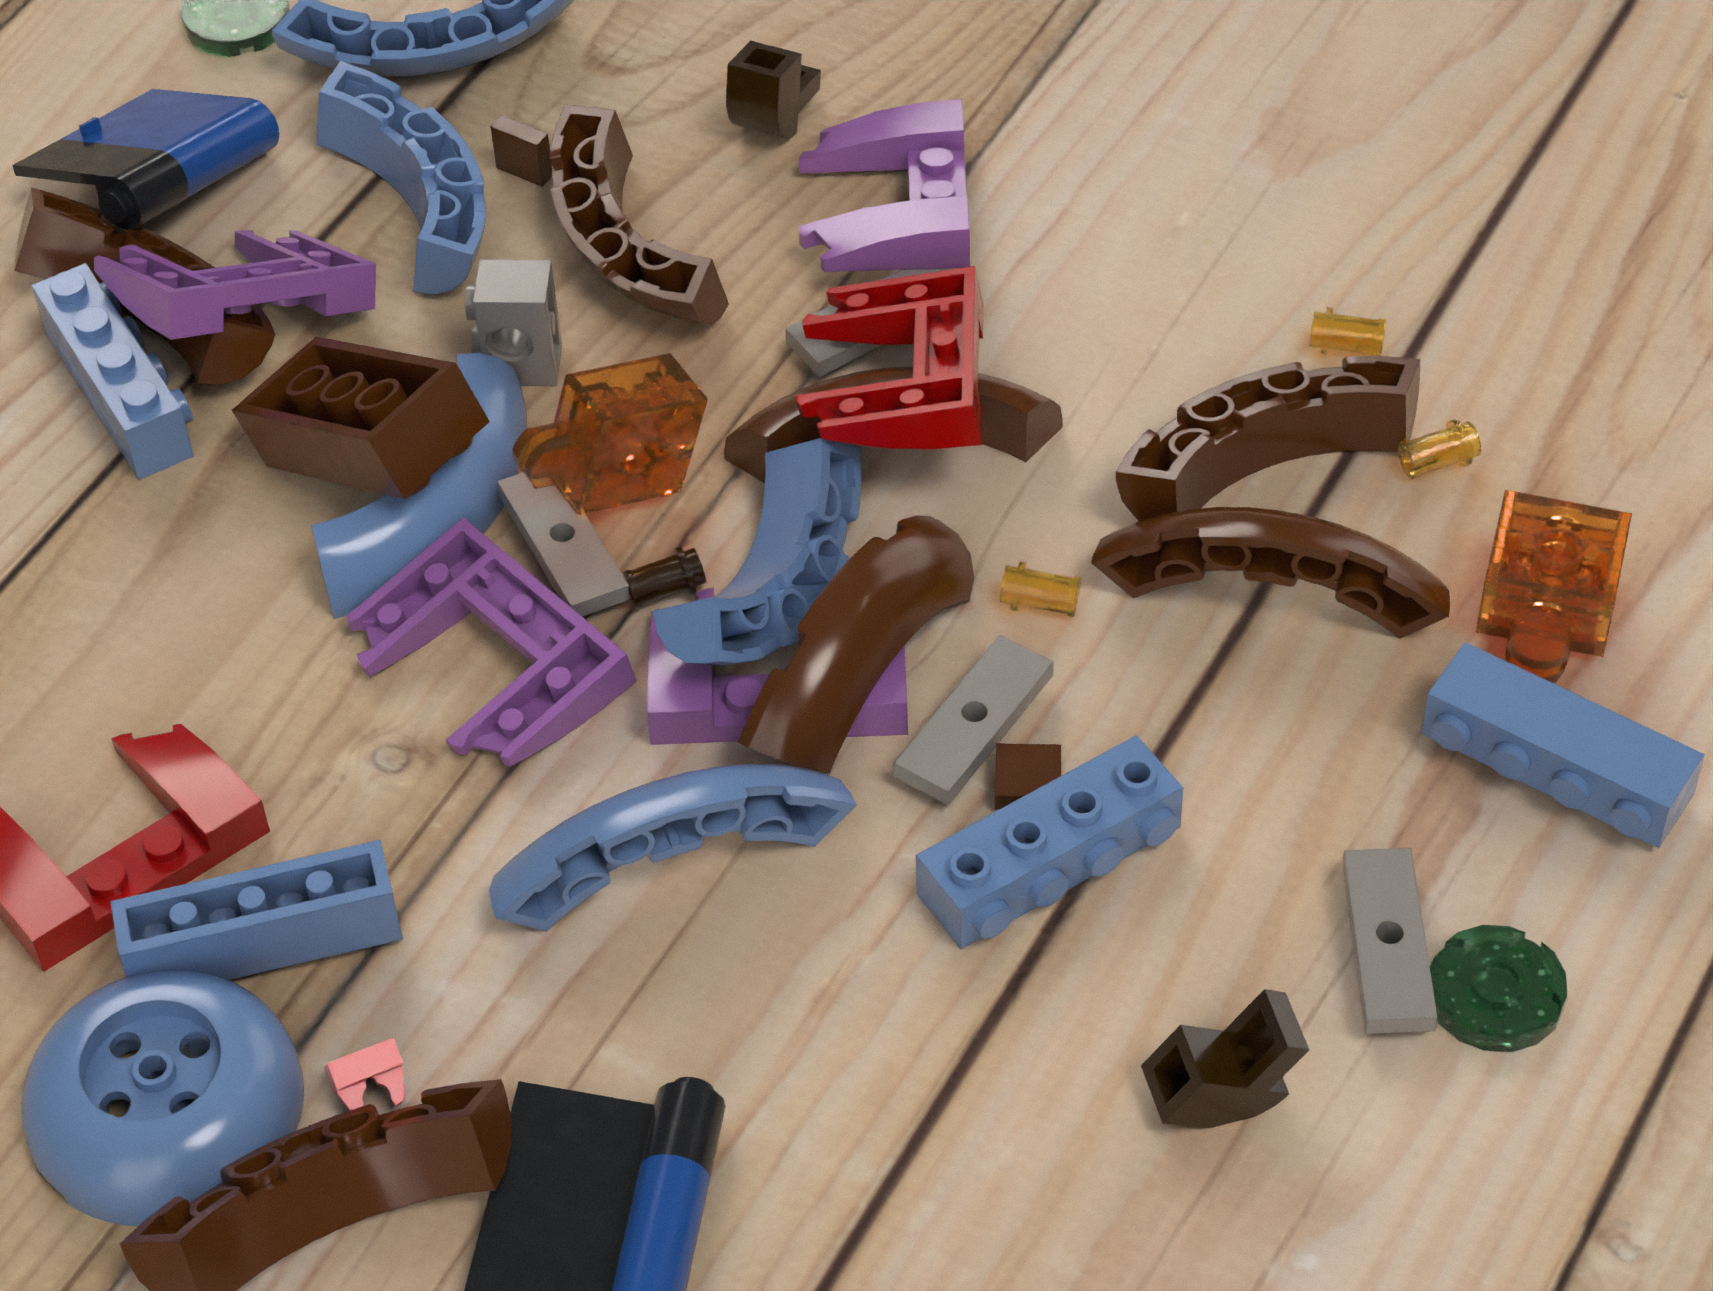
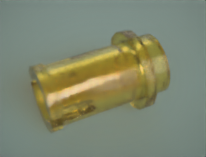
M1326 307V312L1314 311L1309 347L1321 348L1320 354L1325 355L1328 349L1381 356L1386 319L1379 318L1378 320L1333 314V307Z
M1453 419L1447 422L1446 429L1400 442L1398 444V451L1400 453L1407 452V454L1400 455L1399 460L1408 478L1415 479L1422 474L1455 463L1462 467L1472 464L1474 457L1480 456L1481 442L1476 428L1470 421L1461 423L1459 420Z
M1022 561L1019 562L1018 567L1006 565L1000 591V602L1011 604L1012 611H1018L1019 606L1068 614L1067 616L1074 617L1080 593L1081 577H1069L1027 569V563Z

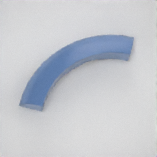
M299 0L271 32L279 49L312 63L335 69L338 63L342 61L368 70L381 77H412L465 68L508 51L546 27L560 16L574 0H482L481 3L452 14L448 8L409 14L405 16L404 22L371 21L369 15L365 13L341 9L318 0Z
M340 61L319 91L317 145L338 152L371 169L386 180L410 206L421 229L417 238L413 292L439 294L452 291L466 280L476 259L485 229L484 180L478 163L464 139L433 107L421 109L401 96V87L396 83L368 70Z
M483 353L456 354L457 365L490 422L473 437V442L467 450L448 459L430 476V482L423 490L407 497L405 500L384 495L356 511L311 525L334 619L350 614L463 517L484 534L505 506L499 497L497 481L519 474L518 465L524 444L527 443V412L521 383L515 369L501 358Z
M818 438L765 453V490L761 519L748 557L738 574L715 597L652 611L657 635L670 654L685 663L731 665L765 658L766 655L780 647L793 644L798 640L799 631L797 627L800 621L836 573L849 560V556L844 553L843 547L848 523L855 521L859 516L861 447Z
M777 764L719 766L655 780L594 804L549 830L515 855L492 879L489 888L492 908L496 919L548 931L569 911L610 884V871L622 865L632 864L641 860L646 855L652 862H658L701 848L705 836L715 837L739 831L747 841H783L815 847L857 805L852 794L840 779L822 772Z

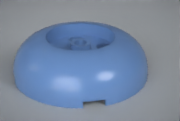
M173 969L152 971L124 977L95 990L65 1012L52 1026L36 1050L28 1068L21 1103L22 1125L26 1144L38 1172L64 1196L66 1203L91 1217L109 1223L139 1226L176 1196H181L190 1203L222 1183L223 1180L220 1172L224 1166L261 1146L296 1131L304 1102V1081L299 1057L288 1031L270 1007L252 992L234 982L209 973ZM139 1050L129 1058H119L128 1051ZM123 1099L130 1102L131 1106L125 1115L115 1117L110 1115L111 1101Z

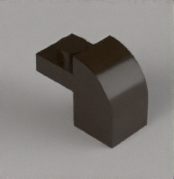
M750 40L727 64L726 108L729 120L734 125L783 138L793 137L797 133L798 113L820 90L821 70L801 65V53Z
M1264 989L1224 1031L1179 1025L1141 1065L1163 1124L1193 1128H1213L1253 1118L1284 1100L1289 1095L1283 1076L1309 1051V1047L1286 992Z

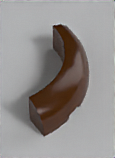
M564 104L550 147V160L553 166V187L550 190L556 213L571 243L596 274L628 299L651 310L676 318L712 325L722 317L729 305L713 259L684 253L653 239L648 242L631 227L623 213V186L633 154L616 110Z
M31 187L18 237L14 271L45 280L86 263L97 281L102 283L103 281L94 271V257H107L123 265L120 262V247L126 245H136L191 271L215 268L192 252L146 228L139 227L123 231L102 220L100 209ZM119 301L122 313L131 316L155 332L183 357L194 373L196 382L199 384L222 385L244 378L261 365L275 338L272 324L259 305H252V310L248 313H224V332L170 340L143 323Z
M1349 356L1343 358L1342 367L1307 371L1303 369L1300 362H1294L1256 371L1210 388L1179 405L1177 417L1157 432L1148 429L1126 453L1115 471L1121 500L1138 521L1161 514L1202 508L1215 495L1244 477L1289 460L1346 451L1406 453L1417 410L1420 359L1390 356Z
M913 366L855 372L827 379L787 395L753 415L726 437L724 459L765 483L766 452L821 438L816 425L820 422L817 417L804 418L799 413L796 395L913 378ZM978 373V391L982 405V444L1027 462L1063 427L1060 405L1029 388L1001 378Z
M1212 507L1161 514L1137 521L1101 538L1091 564L1132 598L1172 585L1200 581L1204 578L1205 571L1237 570L1242 571L1244 578L1248 581L1273 583L1293 587L1298 579L1335 590L1336 601L1371 618L1399 639L1449 617L1450 612L1449 590L1444 583L1420 563L1401 551L1346 526L1312 516L1281 510L1252 507Z
M916 515L898 521L896 534L888 540L873 537L859 549L836 573L800 621L797 627L799 631V648L784 671L774 668L770 672L750 712L738 743L790 765L830 774L838 753L863 704L902 647L927 621L940 611L960 602H970L975 577L971 554L959 534L938 519L931 516Z
M502 1079L468 1082L427 1089L421 1093L422 1104L379 1115L374 1105H365L324 1119L261 1146L224 1166L220 1172L223 1182L189 1203L185 1198L176 1196L166 1203L120 1243L123 1254L137 1279L149 1291H237L249 1280L287 1255L319 1238L363 1219L435 1198L471 1192L495 1191L506 1172L511 1150V1114Z

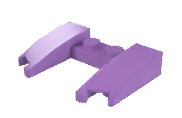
M962 99L922 102L880 110L822 130L818 147L815 150L803 152L799 157L800 173L908 170V201L866 207L799 226V243L804 249L816 245H825L829 249L820 257L821 269L824 272L970 267V227L968 195L966 191Z
M253 230L235 231V247L251 263L196 271L186 269L136 245L120 247V262L123 265L107 257H94L95 273L118 300L143 323L170 340L224 332V313H248L252 310V304L266 302L275 306H297L304 304L324 316L375 309L376 264L297 230H289V237L277 238L276 244L255 235Z
M464 517L346 616L352 631L366 630L371 649L358 653L357 657L362 670L369 677L431 642L470 613H474L530 661L532 665L446 739L449 748L456 754L467 756L472 748L501 754L500 758L503 764L507 766H513L563 738L604 709L637 681L628 656L623 650Z
M714 587L694 593L695 601L715 597ZM651 611L647 683V718L651 745L738 742L750 712L769 674L715 676V665L683 662L668 652L657 635L653 612ZM905 646L895 656L874 686L851 726L847 737L908 735Z

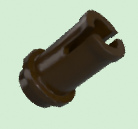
M679 546L674 548L675 555L632 570L623 571V576L629 585V595L635 609L688 590L689 594L692 595L697 592V586L706 583L705 573L695 548L683 551Z

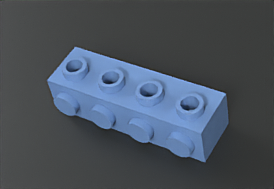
M84 263L31 285L46 336L138 480L194 457L186 424L193 421V416L185 396L179 388L172 391L169 390L167 387L169 380L161 360L155 352L149 354L144 352V340L136 322L131 316L122 319L118 298L104 282L99 283L87 264Z
M1466 642L1428 692L1421 733L1435 740L1447 750L1458 751L1493 768L1505 778L1518 780L1553 797L1565 807L1578 809L1613 826L1625 836L1638 838L1657 848L1661 847L1694 796L1705 755Z
M1135 735L917 854V895L961 949L981 938L989 939L995 937L1020 916L1037 907H1048L1056 903L1072 887L1092 876L1100 877L1108 874L1124 858L1148 845L1157 846L1168 840L1176 829L1181 827L1183 787L1141 739Z
M381 839L110 901L118 953L126 977L146 972L173 969L204 972L232 980L403 940Z

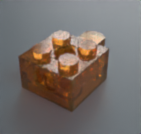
M671 353L566 374L554 422L526 429L515 442L512 449V458L519 469L525 473L535 489L555 485L577 515L681 492L708 398Z
M1505 490L1484 581L1476 633L1507 638L1505 661L1552 683L1558 681L1564 673L1570 651L1603 657L1613 615L1632 513Z

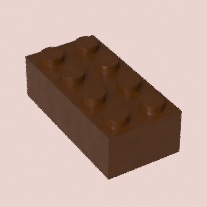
M317 336L232 409L233 414L267 467L404 500L423 490L429 484L430 476L448 459L467 450L473 442V437L490 422L455 362Z

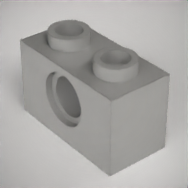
M479 260L476 284H467L465 290L467 320H476L477 326L473 327L472 353H483L504 360L515 369L521 386H557L562 338L551 260Z

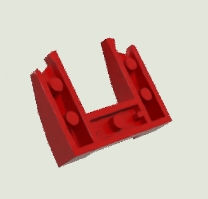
M970 266L829 288L826 292L828 302L838 309L834 314L823 316L807 314L802 322L805 338L874 345L914 344L913 378L796 395L799 413L804 418L817 417L820 422L816 425L822 440L885 449H944L982 445V405L978 391L979 339L983 338L984 304L976 267Z
M182 724L173 725V732L137 739L133 738L132 733H127L111 738L117 753L166 808L169 814L68 876L0 807V918L43 972L114 929L110 901L187 884L270 832L262 800L214 750Z

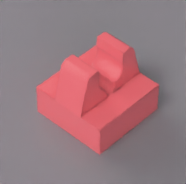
M394 1038L331 1061L324 1067L333 1093L338 1096L348 1111L365 1106L363 1103V1093L367 1088L366 1081L370 1079L374 1081L375 1085L383 1087L388 1092L389 1100L393 1107L400 1105L405 1100L403 1061Z

